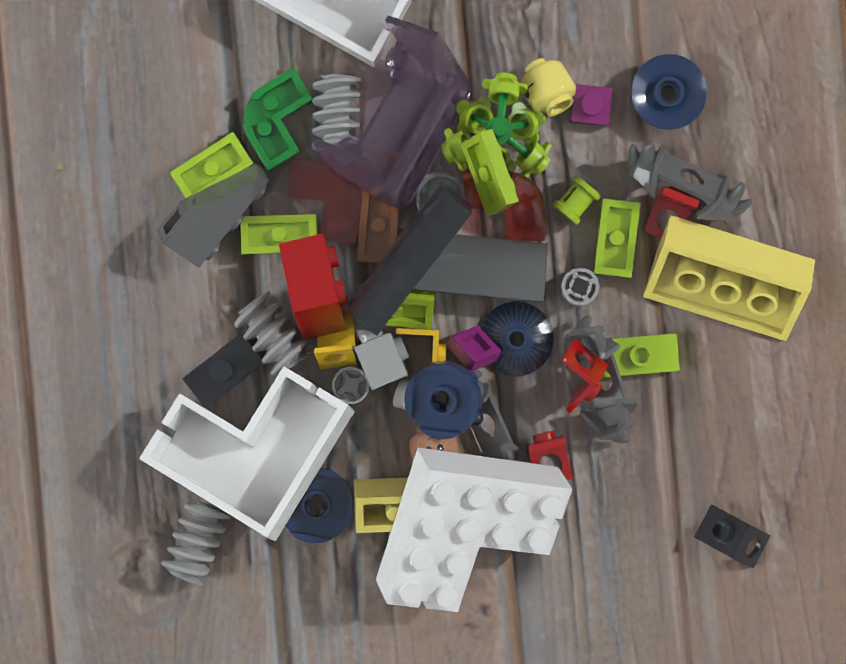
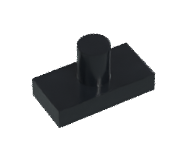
M240 333L182 378L204 408L210 406L263 365L261 362L263 358L258 352L254 353L251 342L249 340L245 341L243 338L244 333Z

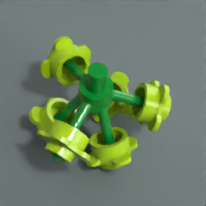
M501 72L497 73L494 79H484L482 87L489 89L488 98L479 97L477 101L471 102L463 99L457 103L456 112L459 113L457 133L453 134L450 128L444 130L446 142L442 143L443 155L450 164L456 163L461 172L467 170L465 164L467 161L461 144L469 139L468 136L471 132L478 134L479 132L493 129L500 146L508 143L519 152L514 162L510 160L508 151L501 147L502 156L509 174L515 172L516 165L522 169L519 175L522 180L527 179L532 173L535 176L541 174L550 162L547 153L552 146L549 142H545L542 146L538 143L540 126L546 121L544 112H535L527 108L524 102H518L519 93H526L528 86L519 83L514 74ZM490 100L498 104L497 117L494 118L490 110ZM506 105H513L512 113L506 119ZM517 140H524L527 145L523 146Z

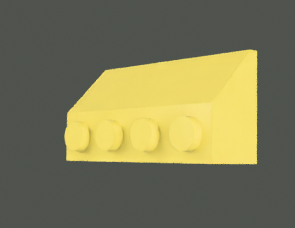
M670 215L656 251L643 297L787 341L811 291L815 259Z

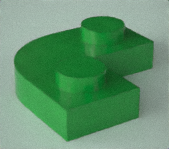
M294 67L258 88L250 96L251 98L244 112L243 126L245 133L268 172L301 153L282 122L283 119L313 102L311 95Z

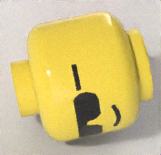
M540 58L531 62L525 68L526 74L521 79V83L528 86L524 96L535 112H544V114L552 117L564 112L573 104L574 100L572 97L575 95L576 85L560 61H545L544 58Z

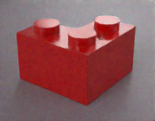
M324 233L279 243L292 311L303 340L346 331L345 317L352 316L348 309L349 301L345 293L342 279L335 281L333 269L340 267L335 245L327 246Z

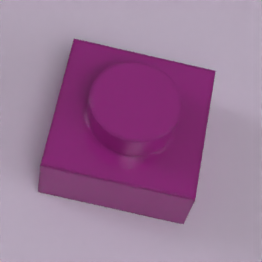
M575 84L576 91L573 96L574 101L570 123L608 127L613 88Z
M478 325L451 336L447 344L448 349L471 371L497 361L501 353L498 346Z

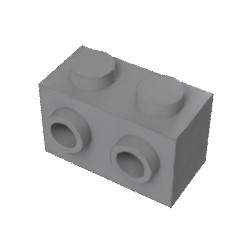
M382 330L377 336L369 332L359 337L362 344L354 348L372 390L408 375L403 360L409 358V355L401 337L394 339L391 332L383 334Z

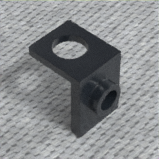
M710 505L694 537L730 558L754 568L770 535L726 511ZM754 538H757L754 550L749 555H746L748 545Z

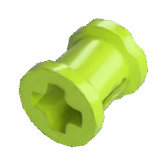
M575 175L572 178V186L559 201L555 200L552 206L573 224L578 225L580 222L579 217L593 200L598 201L601 195L584 180Z

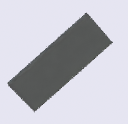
M398 229L397 238L401 235L404 229ZM456 234L413 290L544 302L548 243Z

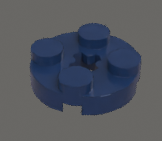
M436 361L424 366L412 377L405 390L404 403L410 419L413 418L423 433L438 439H450L460 435L474 424L481 412L482 393L478 385L477 376L473 371L465 369L454 362ZM441 391L447 392L448 396L452 398V403L447 405V409H442L441 402L434 399V396L439 395Z
M321 467L285 527L290 530L289 532L294 537L308 543H324L337 537L348 526L354 512V497L348 482L335 471ZM315 494L321 495L322 502L327 503V509L320 510L317 516L312 515L311 508L306 506V500H313Z

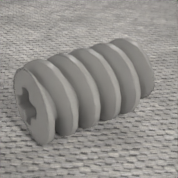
M321 75L319 77L324 79L313 83V89L323 93V95L313 98V105L323 108V110L313 113L312 118L323 125L313 128L312 134L323 140L313 143L312 150L330 154L357 153L349 150V146L360 142V138L350 135L349 131L360 127V123L349 119V116L360 112V108L351 105L350 100L361 97V93L350 89V85L361 82V78L352 75Z
M267 291L238 313L240 316L234 323V326L236 328L249 326L243 338L245 341L258 339L252 350L254 353L267 351L261 362L263 365L275 362L276 365L270 374L272 377H276L283 366L290 370L313 352L301 354L307 342L305 340L292 341L298 330L296 327L287 330L283 329L289 318L287 315L278 318L274 317L279 304L265 305L266 300L271 294Z
M198 501L197 504L184 505L183 508L192 516L191 518H179L178 522L186 528V531L173 532L172 536L180 542V546H168L167 551L175 557L174 561L162 560L161 564L172 575L190 583L203 586V581L197 576L208 575L210 570L202 561L210 562L215 558L214 553L207 547H219L221 541L213 533H224L226 531V526L218 519H230L231 515L217 506Z

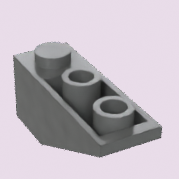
M254 164L180 201L157 230L162 243L198 268L205 260H210L217 253L220 241L227 232L233 231L239 226L243 219V212L251 202L258 201L265 193L269 179L262 167Z

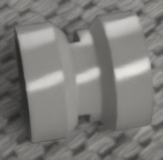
M576 268L563 276L559 289L561 296L567 303L574 306L589 304L596 298L600 286L598 278L592 271L586 268Z
M348 366L340 369L335 374L332 380V390L336 398L346 404H356L368 395L370 384L363 369L357 366Z

